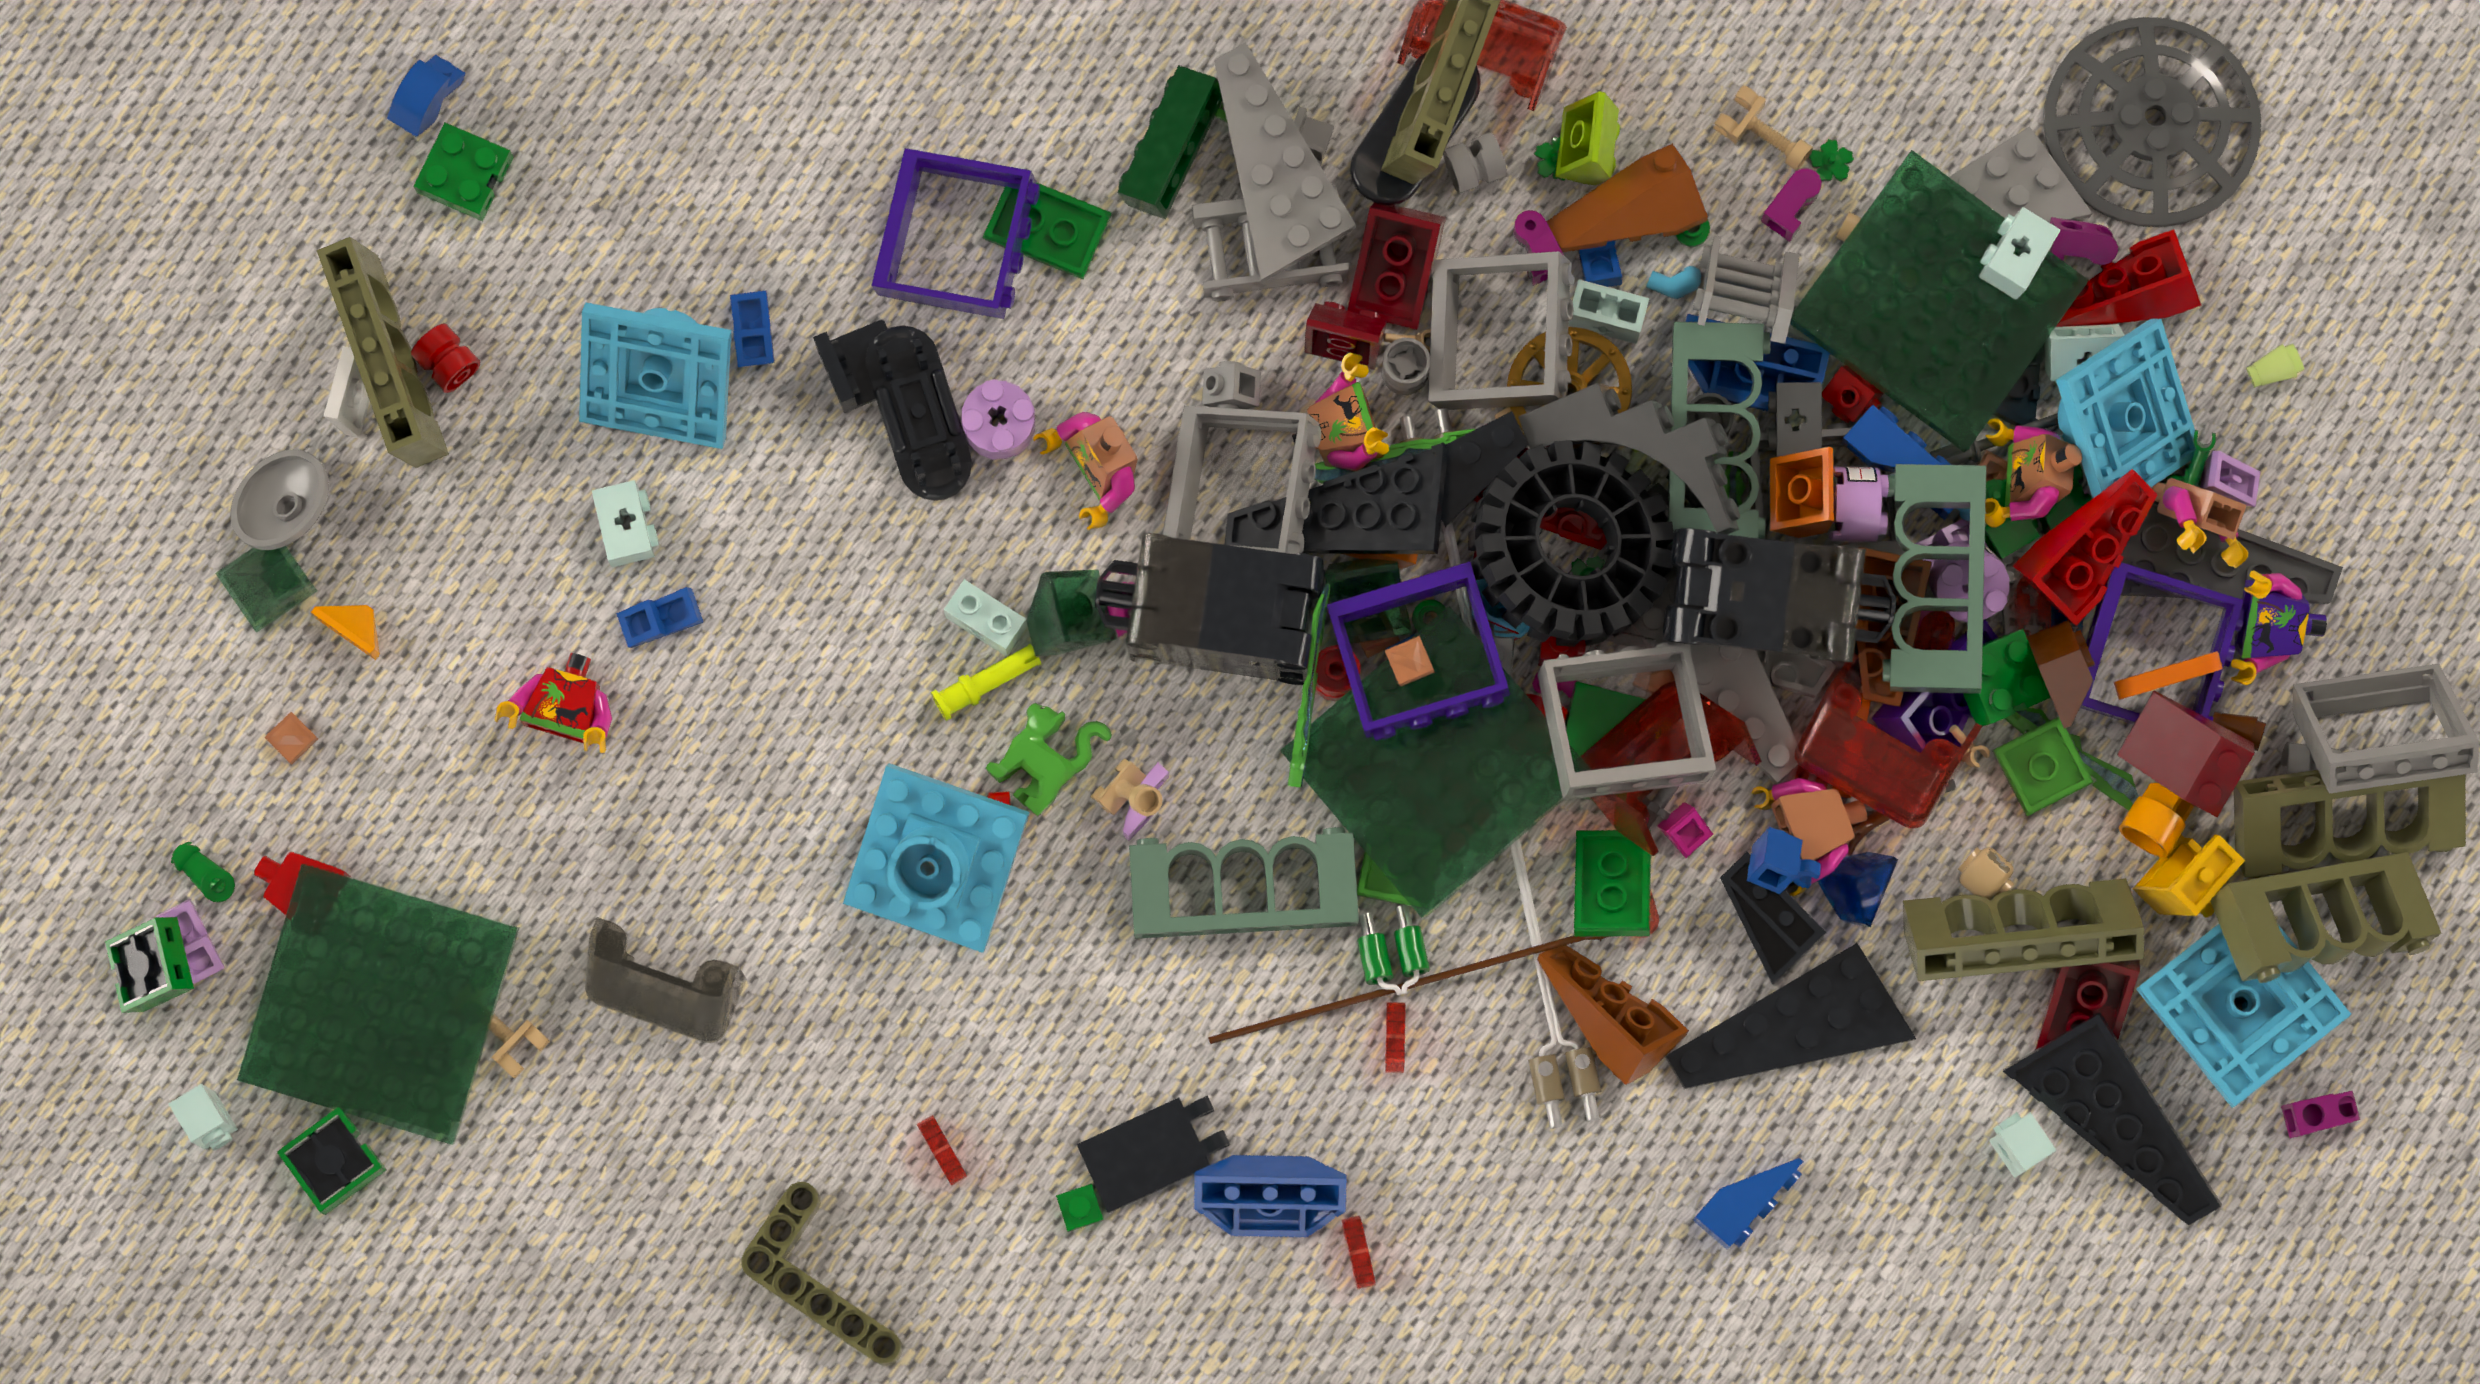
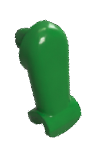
M2195 430L2193 442L2196 449L2189 468L2186 467L2185 476L2173 474L2165 479L2173 478L2198 487L2210 450L2216 443V433H2212L2210 443L2202 444L2198 440L2199 430Z
M192 842L179 845L174 850L171 858V863H174L176 869L180 872L183 871L210 901L223 902L229 899L235 890V881L232 875L200 853L201 849L196 845H191Z

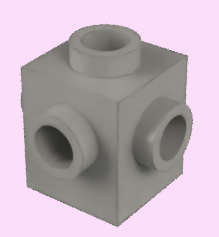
M1221 361L1218 367L1204 369L1202 405L1233 409L1259 407L1261 371L1243 366L1236 361Z

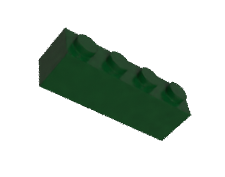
M1178 65L1174 75L1166 82L1165 94L1159 106L1151 113L1146 134L1137 143L1133 161L1128 171L1122 174L1117 192L1128 206L1163 219L1167 218L1223 101L1219 81L1216 77Z

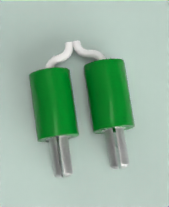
M1401 905L1396 908L1400 929L1394 931V937L1402 974L1404 977L1413 978L1406 981L1401 989L1394 984H1385L1394 977L1385 935L1376 933L1372 913L1366 912L1370 934L1365 913L1360 915L1364 936L1357 940L1366 983L1369 985L1379 984L1380 987L1386 990H1395L1397 995L1407 994V988L1415 984L1420 975L1430 971L1421 927L1413 926L1409 906L1403 905L1407 926L1405 925Z

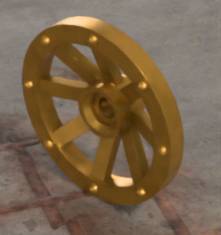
M1568 327V334L1572 339V354L1567 356V370L1571 376V384H1568L1567 388H1574L1576 391L1587 388L1611 363L1616 371L1619 386L1609 387V389L1613 388L1619 397L1621 409L1618 410V413L1629 410L1632 399V380L1629 367L1622 353L1611 341L1599 333L1585 328ZM1546 332L1533 338L1518 353L1509 371L1507 387L1544 385V383L1522 380L1533 358L1545 370L1544 350ZM1580 343L1593 347L1602 353L1581 375L1578 373ZM1510 407L1523 431L1518 416L1526 413L1524 407ZM1581 444L1573 445V448L1577 449Z

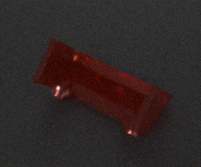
M1444 0L1418 1L1409 22L1397 60L1398 64L1404 65L1410 53H1412L1415 59H1418L1427 52L1431 45L1435 24L1444 7ZM1500 0L1476 65L1510 76L1509 84L1514 88V92L1519 96L1531 98L1527 109L1535 111L1546 87L1567 26L1552 16L1506 0Z
M1852 652L1827 689L1799 739L1794 751L1795 760L1803 769L1907 828H1919L1927 822L1964 764L1983 726L1976 723L1961 747L1944 739H1934L1928 742L1920 753L1856 716L1862 705V697L1855 687L1847 683L1858 658V655Z
M1675 681L1662 685L1581 755L1574 763V771L1582 772L1691 758ZM1700 693L1714 762L1722 760L1733 750L1755 766L1762 762L1746 723ZM1654 789L1590 797L1619 833L1652 856L1659 852L1647 827L1650 819L1649 811L1646 805L1641 802Z

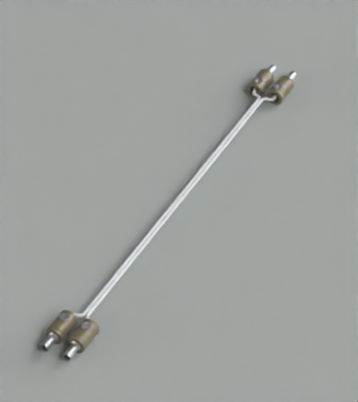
M1444 408L1435 411L1440 434L1435 435L1433 438L1444 437L1443 433L1455 432L1452 431L1448 409ZM1412 415L1399 418L1404 438L1399 443L1424 439L1416 437ZM1408 450L1405 455L1409 453L1415 455L1424 451ZM1441 520L1451 567L1460 565L1461 561L1453 524L1451 523L1445 528ZM1466 587L1456 589L1465 634L1476 635ZM1490 749L1532 947L1541 945L1542 941L1501 750ZM1540 952L1533 955L1551 1042L1540 1049L1539 1057L1528 1060L1537 1104H1545L1550 1129L1563 1126L1558 1101L1564 1100L1565 1097L1556 1055H1545V1052L1552 1049L1558 1040L1561 1045L1573 1046L1575 1050L1565 1053L1574 1097H1582L1587 1122L1598 1120L1600 1117L1595 1094L1602 1091L1592 1047L1580 1048L1577 1042L1562 1038L1551 983L1537 961L1539 954L1543 953Z

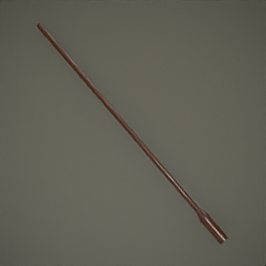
M1573 935L1422 977L1407 989L1583 940H1599L1601 942V939L1608 937H1575ZM1404 983L1397 984V986L1401 989ZM1379 989L1208 1037L1210 1044L1393 994L1396 991Z

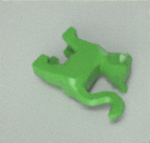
M1033 703L1026 710L1028 718L1026 728L1012 740L1000 763L990 762L985 769L999 783L1009 779L1017 771L1023 769L1032 778V781L1027 788H1019L1013 796L1039 817L1055 801L1061 787L1088 765L1092 758L1091 737L1098 736L1102 740L1109 741L1112 734L1110 729L1101 722H1087L1079 728L1075 738L1077 755L1067 759L1045 743L1046 738L1059 731V728L1065 721L1066 714L1063 711L1058 714L1048 706Z

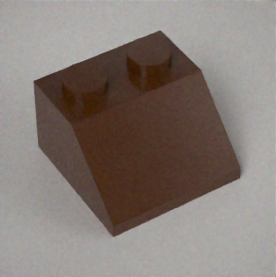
M2069 620L2027 636L2036 663L2064 729L2072 725L2093 683L2088 668L2095 665L2081 630L2073 632Z

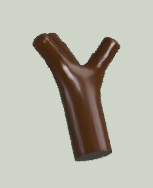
M1886 807L1879 808L1867 815L1866 821L1851 825L1855 838L1848 844V856H1852L1858 843L1871 830L1891 819V814Z

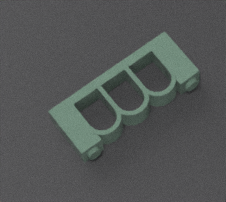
M1673 322L1670 412L1674 420V426L1671 427V431L1686 426L1687 412L1731 413L1739 415L1747 422L1750 427L1751 439L1746 450L1738 456L1722 457L1714 460L1715 464L1719 463L1720 465L1738 467L1749 480L1750 489L1748 497L1738 506L1740 519L1736 521L1740 530L1728 535L1765 539V517H1759V510H1748L1758 496V477L1753 468L1744 461L1756 451L1761 437L1759 423L1746 408L1751 406L1760 395L1762 386L1761 373L1754 362H1762L1763 354H1770V332H1764V324L1705 322V326L1698 325V322ZM1688 360L1740 363L1751 374L1753 383L1751 393L1740 404H1687ZM1669 469L1667 522L1672 521L1673 530L1691 528L1715 531L1704 508H1684L1685 482Z
M1896 464L1895 475L1888 474L1889 489L1887 497H1895V507H1900L1896 513L1894 531L1896 541L1905 553L1901 555L1895 564L1893 584L1895 593L1904 605L1899 608L1894 617L1892 637L1897 649H1891V659H1883V681L1890 682L1891 692L1981 694L1986 466ZM1921 508L1970 509L1969 547L1922 546L1915 544L1904 534L1902 528L1903 521L1909 513ZM1916 560H1969L1968 599L1921 598L1913 596L1906 591L1902 584V572L1907 565ZM1913 612H1968L1967 651L1920 650L1912 648L1901 637V624Z
M1345 828L1323 829V834L1316 835L1315 843L1305 837L1291 836L1283 838L1272 846L1269 853L1260 844L1246 839L1229 842L1219 850L1216 856L1211 849L1200 843L1193 842L1179 844L1168 853L1167 844H1159L1158 838L1136 840L1137 845H1129L1135 939L1358 926L1353 832L1345 833ZM1300 849L1309 853L1315 860L1320 909L1275 911L1273 865L1277 857L1284 851ZM1248 852L1257 856L1263 863L1266 879L1267 912L1223 914L1221 868L1225 860L1232 854ZM1196 855L1205 859L1211 866L1214 882L1215 915L1171 917L1169 871L1173 863L1180 857Z

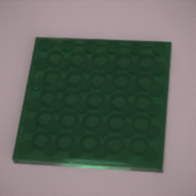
M1911 150L1795 308L1790 324L1965 453L2089 280L2050 251L2046 254L2027 289L2017 299L2012 298L1981 279L1979 275L1985 265L1980 263V260L1991 243L1997 246L2002 235L1997 233L2005 218ZM2015 247L2013 254L2018 256L2019 249Z
M1450 606L1411 638L1420 637L1434 673L1400 687L1387 658L1362 680L1373 721L1495 685L1483 644ZM1504 668L1503 671L1510 695L1503 697V703L1493 707L1483 708L1482 704L1467 708L1468 713L1452 719H1447L1446 715L1431 719L1432 724L1426 727L1412 730L1409 725L1396 729V735L1375 740L1374 736L1366 738L1353 692L1349 691L1317 718L1310 727L1304 780L1349 833L1353 832V838L1423 920L1563 801L1547 719ZM1294 739L1280 750L1289 762L1292 759ZM1569 744L1574 771H1590V767Z
M301 864L237 1081L334 1110L340 1107L345 1113L451 1145L455 1144L519 927L312 865Z

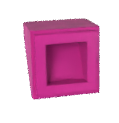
M1683 802L1676 808L1667 821L1663 820L1657 825L1685 858L1713 835L1696 809L1686 802Z

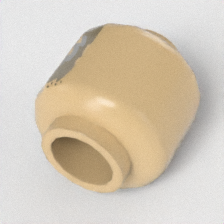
M1976 847L1958 868L1962 872L1959 878L1960 883L1973 895L1982 896L1989 900L2004 891H2009L2014 885L2009 879L2014 871L2012 864L1991 847H1986L1982 850Z

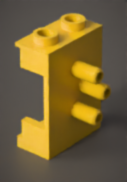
M2181 834L2169 855L2165 858L2160 857L2134 886L2133 890L2158 914L2197 916L2200 913L2204 918H2209L2214 914L2210 900L2220 891L2245 860L2220 835H2214L2202 848L2193 838H2185Z

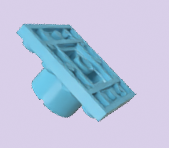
M585 302L582 310L579 422L723 449L727 427L732 330L698 324L687 314L676 310L668 311L667 308H654L644 313Z
M2149 319L2056 380L2061 395L2058 408L2059 429L2063 432L2061 436L2064 441L2074 444L2080 449L2082 453V466L2092 498L2096 497L2132 469L2152 487L2192 460L2196 449L2193 442L2195 428L2162 319Z
M888 763L885 767L843 904L983 953L989 941L1030 812Z
M2219 924L2136 988L2232 1108L2352 1015L2309 962L2291 973L2280 972L2281 976L2269 982L2259 983L2258 979L2242 982ZM2279 926V929L2284 939L2292 947L2298 949L2296 945L2292 942V940L2283 931V929ZM2234 1000L2242 1004V1011L2236 1008Z

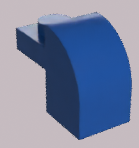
M434 55L426 63L418 60L400 83L392 100L387 119L415 137H418L436 121L443 99L461 85L466 73L438 55Z

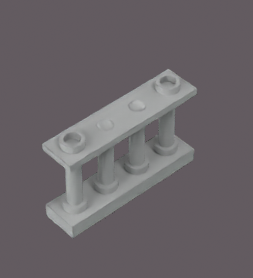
M1333 186L1336 193L1338 194L1337 186ZM1244 198L1192 205L1194 228L1202 227V230L1207 233L1213 281L1203 282L1204 297H1212L1213 301H1227L1234 298V293L1320 282L1322 287H1333L1342 284V279H1347L1349 276L1348 263L1336 264L1332 242L1319 250L1322 266L1300 269L1298 262L1261 283ZM1238 222V225L1243 228L1249 276L1227 278L1221 229L1224 228V224Z
M1714 235L1711 248L1704 246L1699 267L1706 269L1703 289L1697 288L1693 310L1699 311L1697 324L1705 326L1708 310L1766 322L1765 326L1772 327L1770 341L1785 344L1794 309L1800 254L1785 251L1783 263L1776 262L1775 266L1720 254L1721 237Z

